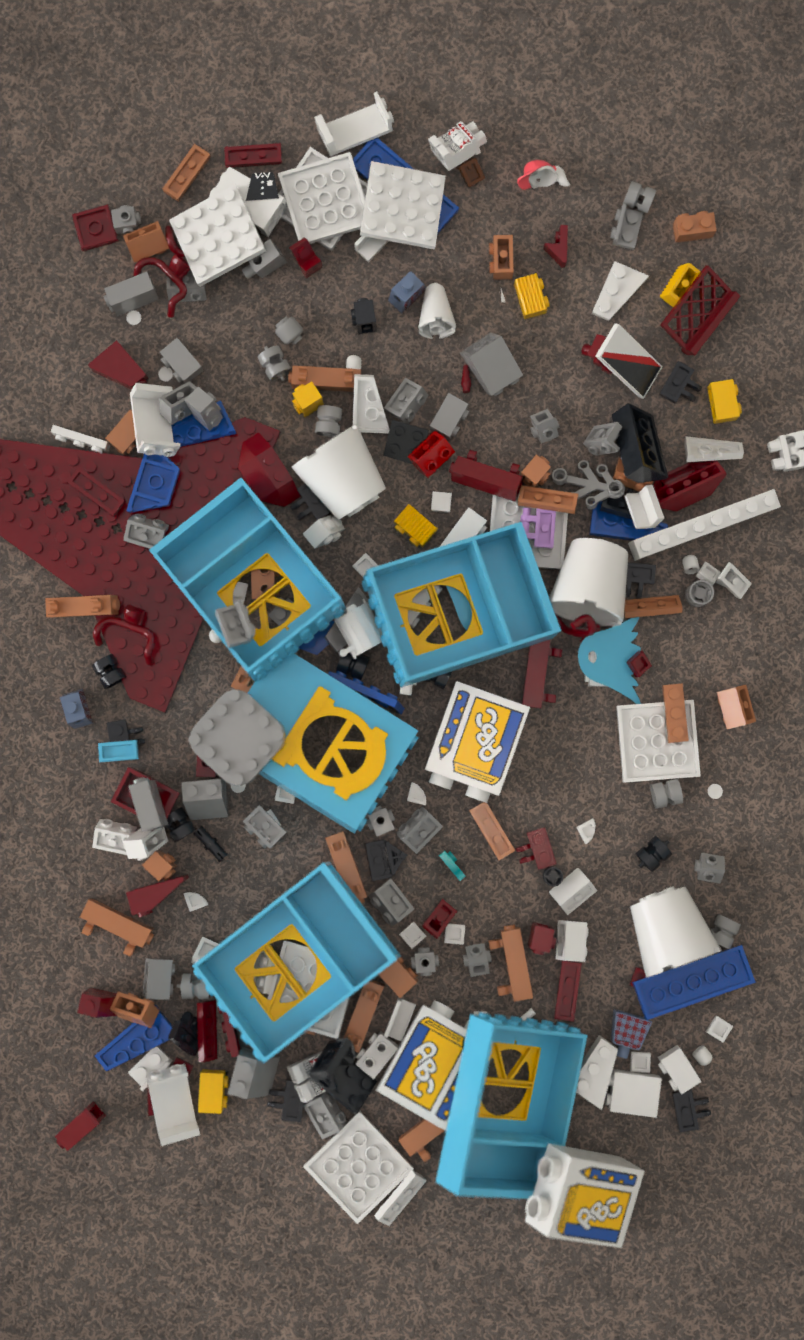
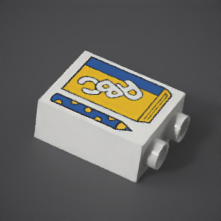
M456 681L425 770L432 772L429 783L451 790L454 780L469 785L466 796L485 803L488 802L490 793L499 796L530 707Z
M434 1000L430 1008L425 1005L420 1007L375 1091L446 1131L469 1020L464 1028L450 1020L454 1011Z
M548 1143L545 1156L541 1158L538 1164V1179L533 1196L528 1199L526 1204L527 1216L525 1222L550 1238L622 1248L644 1170L619 1156Z

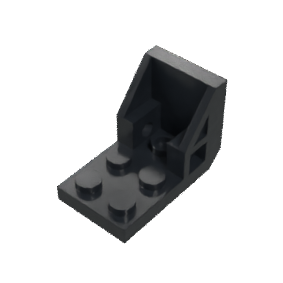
M348 1038L330 1040L309 1071L310 1078L351 1113L358 1114L377 1081L371 1078L354 1062L356 1053L352 1041Z

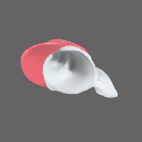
M544 160L528 162L524 167V175L517 180L518 186L523 190L548 187L557 181L562 186H570L564 170L559 166H552Z

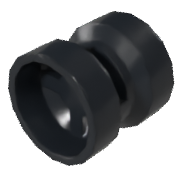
M547 867L543 872V880L549 886H558L563 881V873L557 867Z

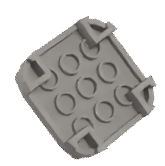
M232 689L223 694L197 722L190 733L188 741L193 751L224 781L231 785L241 786L255 780L254 778L279 750H282L285 745L286 734L282 723L260 705L252 695L245 691Z

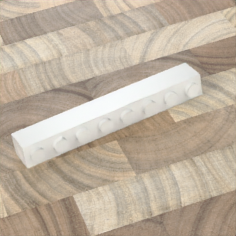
M775 489L638 538L629 542L628 545L634 561L770 512L781 507Z
M468 507L440 547L483 534L487 529V526H485L487 520ZM441 585L434 586L437 596L443 589L440 587ZM427 589L420 591L412 600L416 604L431 606ZM409 610L408 622L410 627L414 629L420 621L418 616L421 612Z

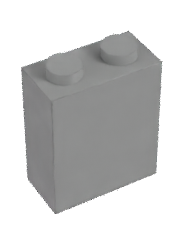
M147 272L104 288L106 295L103 296L110 311L115 312L117 316L159 300L153 282Z
M145 777L133 780L134 784L129 785V790L142 832L169 825L156 781Z

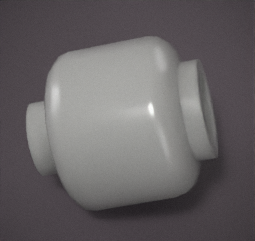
M286 316L275 325L277 327L275 333L284 344L288 345L292 342L295 345L302 339L303 327L294 317L288 318Z

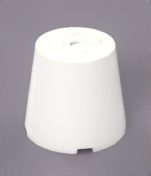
M356 424L317 448L316 452L309 457H304L292 466L296 474L337 520L346 515L350 517L356 514L365 506L380 498L378 494L386 489Z
M574 539L570 544L549 596L554 613L570 621H574L575 618L583 614H589L600 627L620 626L624 620L628 552L621 546L603 539Z
M673 886L659 893L647 895L639 899V903L630 906L646 978L721 951L686 887L675 889Z

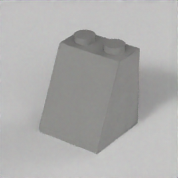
M489 333L460 352L485 392L491 396L499 395L504 391L503 388L516 384L519 378L523 376L500 335Z
M223 779L181 782L183 803L190 820L229 817L226 781Z
M242 1047L237 1057L228 1094L245 1099L269 1096V1089H272L280 1057L274 1055L263 1063L262 1060L256 1059L253 1054L254 1050Z

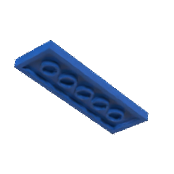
M378 138L370 140L353 158L356 171L367 181L371 161L413 169ZM444 194L437 235L459 211V207Z
M739 945L632 983L645 1020H649L756 982L743 946Z

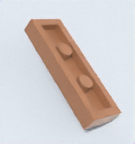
M194 144L163 187V192L179 202L210 159V154Z
M521 485L518 506L575 514L578 494Z
M679 595L625 600V618L682 613Z
M683 683L663 685L668 743L689 741Z
M482 802L469 810L498 860L515 851L487 803Z

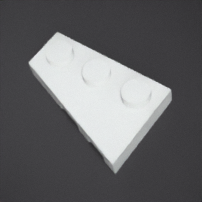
M614 261L592 314L609 321L649 276Z
M354 374L353 426L356 424L360 432L389 433L390 429L374 375Z
M685 437L684 445L687 462L743 458L742 442Z

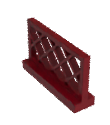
M707 265L660 326L679 344L684 354L695 356L740 298V295L736 291H732ZM707 273L711 276V285H704V277ZM718 286L725 291L720 298H716V287ZM711 287V299H704V288ZM696 288H699L700 300H693L692 292ZM705 301H711V310L708 313H705ZM700 302V313L693 314V303ZM684 303H688L687 315H681V307ZM693 316H700L699 326L693 328ZM688 317V328L681 329V318ZM672 318L677 320V329L675 330L668 326ZM682 331L689 332V339L685 343L682 340Z

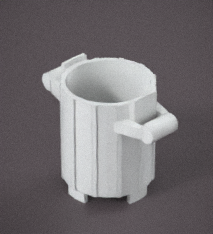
M362 599L363 604L357 607L356 604L350 605L344 610L343 616L334 620L349 646L339 651L340 657H345L350 652L353 659H356V656L382 642L381 629L376 627L375 615L365 599Z

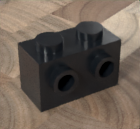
M361 298L357 302H353L354 309H351L353 326H357L358 335L377 332L373 300Z

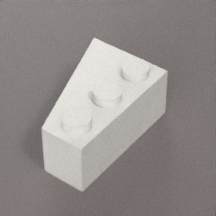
M599 1035L582 1060L576 1093L602 1110L618 1049Z

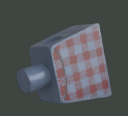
M410 271L392 288L388 301L402 314L425 292L426 286Z
M83 689L64 694L60 697L66 721L72 728L76 729L93 724Z
M614 1009L611 1042L619 1045L616 1056L627 1059L630 1048L640 1050L652 1024L650 1019L645 1020L644 1017Z

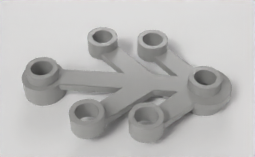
M586 460L578 463V470L580 473H584L587 479L569 476L563 468H557L552 472V480L557 485L567 483L584 487L576 492H570L578 494L577 503L580 498L596 490L603 491L596 496L586 498L585 503L588 509H595L597 503L609 497L613 499L620 498L625 493L624 484L619 480H613L605 464L598 465L596 472L599 477H603L606 483L598 481L590 469L589 462Z

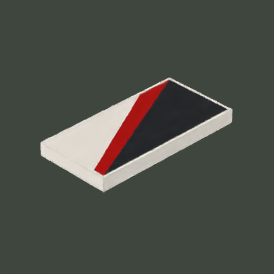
M614 324L595 356L631 391L642 399L646 396L662 368L620 324Z

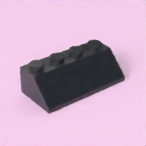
M627 403L612 414L613 422H618L622 426L616 441L620 448L624 475L626 478L637 483L667 479L668 474L653 415Z

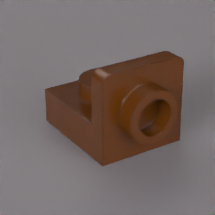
M471 157L456 166L467 187H471L485 179L476 157Z

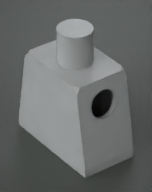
M271 239L264 243L266 252L249 260L250 264L242 269L247 279L255 274L263 278L288 263Z

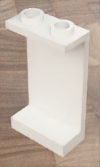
M377 92L374 93L376 104L329 123H325L321 114L314 117L317 129L330 157L393 131V116L390 111L387 112L386 102L384 98L379 97Z
M228 167L227 171L221 175L217 186L211 190L209 198L236 184L255 226L260 229L263 235L268 237L288 208L285 198L278 194L279 198L246 201L251 179Z
M135 383L132 388L130 398L137 453L170 457L175 456L179 450L180 443H174L171 424L160 415L159 397L172 391V387Z
M176 1064L170 1068L154 1070L146 1074L161 1146L200 1135L185 1064Z

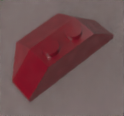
M259 432L242 442L238 469L261 502L285 507L300 497L293 478L273 447Z
M717 460L711 462H689L668 472L667 479L655 481L653 487L661 509L677 512L711 496L727 474Z

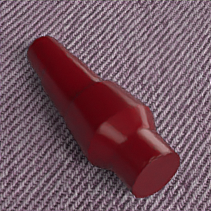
M464 365L461 386L463 393H470L472 384L469 366Z

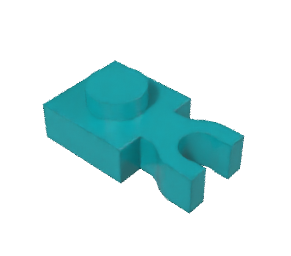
M444 850L439 854V857L459 881L466 877L456 865L457 859L451 851L447 853Z

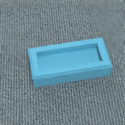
M138 740L98 743L99 762L139 759Z

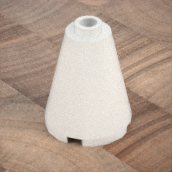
M432 283L425 289L418 325L419 334L429 339H433L432 335H440L439 338L449 337L455 333L456 328L451 307L444 287L439 283Z

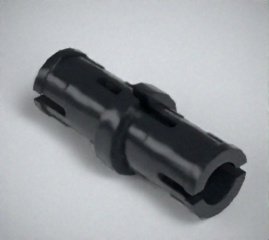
M203 826L193 834L205 846L204 849L206 851L209 850L218 862L228 855L217 843L218 840L216 838L213 839Z

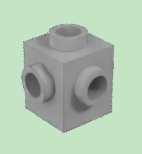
M123 205L119 209L111 210L113 226L117 234L125 235L139 229L138 224H141V217L139 212L136 213L134 206Z
M548 409L530 416L533 425L530 428L534 438L537 437L541 444L559 436L557 431L559 423Z
M380 805L375 807L371 815H368V827L370 831L374 829L377 837L395 829L392 823L395 818L391 809L387 811L386 807L382 809ZM383 817L384 822L381 824L378 823L377 818Z
M701 853L699 860L695 861L694 871H697V880L720 884L725 873V857Z
M485 944L466 946V955H463L465 967L469 966L470 976L490 974L488 963L492 962L490 950L486 951Z
M430 947L418 948V951H414L415 957H411L412 969L416 968V973H420V976H430L432 972H436L435 967L439 966L438 955H434V950H430ZM422 960H428L429 964L427 966H423L421 964Z

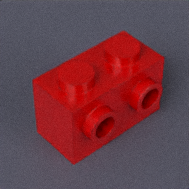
M433 431L407 457L420 473L429 478L455 451L444 436L437 431Z

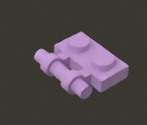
M523 508L520 522L523 524L528 540H534L535 548L553 549L556 511L537 508L536 516H531V508ZM531 522L535 523V533H529Z

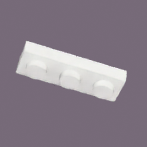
M56 425L52 426L51 433L59 441L66 442V440L73 441V445L84 448L86 445L92 447L91 450L94 452L102 453L103 451H109L110 444L107 441Z
M411 1170L397 1189L392 1192L387 1201L379 1208L378 1212L374 1215L376 1219L390 1226L427 1180L421 1174Z

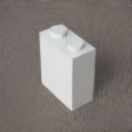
M613 1069L608 1085L610 1086V1094L606 1093L605 1105H608L610 1112L657 1118L662 1078L655 1074Z

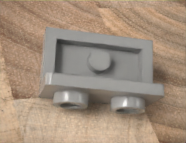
M237 600L235 605L216 609L215 614L228 648L251 642L255 636V627L253 623H250L248 609L246 605H243L242 600Z

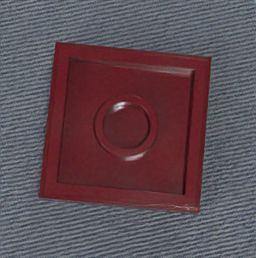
M108 204L72 214L82 251L119 242Z

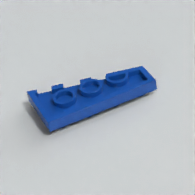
M221 400L216 403L221 408L220 413L223 419L210 431L197 421L193 414L171 425L174 443H180V447L237 433Z
M601 501L597 503L595 509H592L589 535L633 541L666 529L668 524L660 522L655 528L636 529L632 519L600 511Z
M329 671L328 675L352 690L357 691L368 700L373 698L385 708L391 706L396 713L402 715L405 708L397 700V696L391 693L384 695L380 693V689L372 685L369 688L363 686L364 683L356 678L349 680L346 678L347 675L342 672L336 671V673Z
M160 1010L152 1028L133 1022L98 1052L95 1057L105 1071H109L169 1041L168 1036L172 1025Z

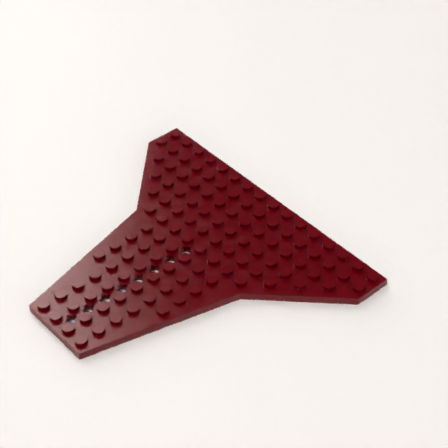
M243 417L232 422L237 434L180 447L175 456L168 457L180 468L170 505L132 513L126 510L142 458L0 439V536L81 595H118L120 601L119 614L95 615L97 622L110 616L123 619L124 608L127 604L146 610L142 626L152 631L156 641L152 651L153 665L149 666L145 661L144 650L148 639L143 634L116 624L104 626L101 632L110 653L114 654L118 661L117 667L122 668L126 675V678L121 680L129 698L166 713L204 618L149 551V548L123 541L127 521L133 514H142L151 520H162L164 524L169 525V529L165 533L166 537L238 479L242 478L248 485L238 469L242 442L259 432L274 449L280 431ZM78 467L126 501L115 517L67 482ZM15 482L17 489L9 492L8 484ZM33 489L34 497L26 499L27 495H25V492ZM50 496L52 503L44 506L43 498ZM68 503L67 507L70 510L61 513L62 509H60V506ZM85 510L87 518L79 520L78 512ZM103 517L105 524L96 527L97 523L95 520ZM120 524L122 532L114 534L113 526Z

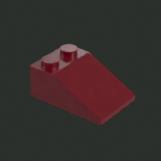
M128 767L111 802L137 815L129 785L134 784L133 780L143 777L149 778V780L156 781L165 815L168 819L180 793L133 767Z
M188 874L126 892L131 914H138V917L153 913L152 909L156 908L189 878Z

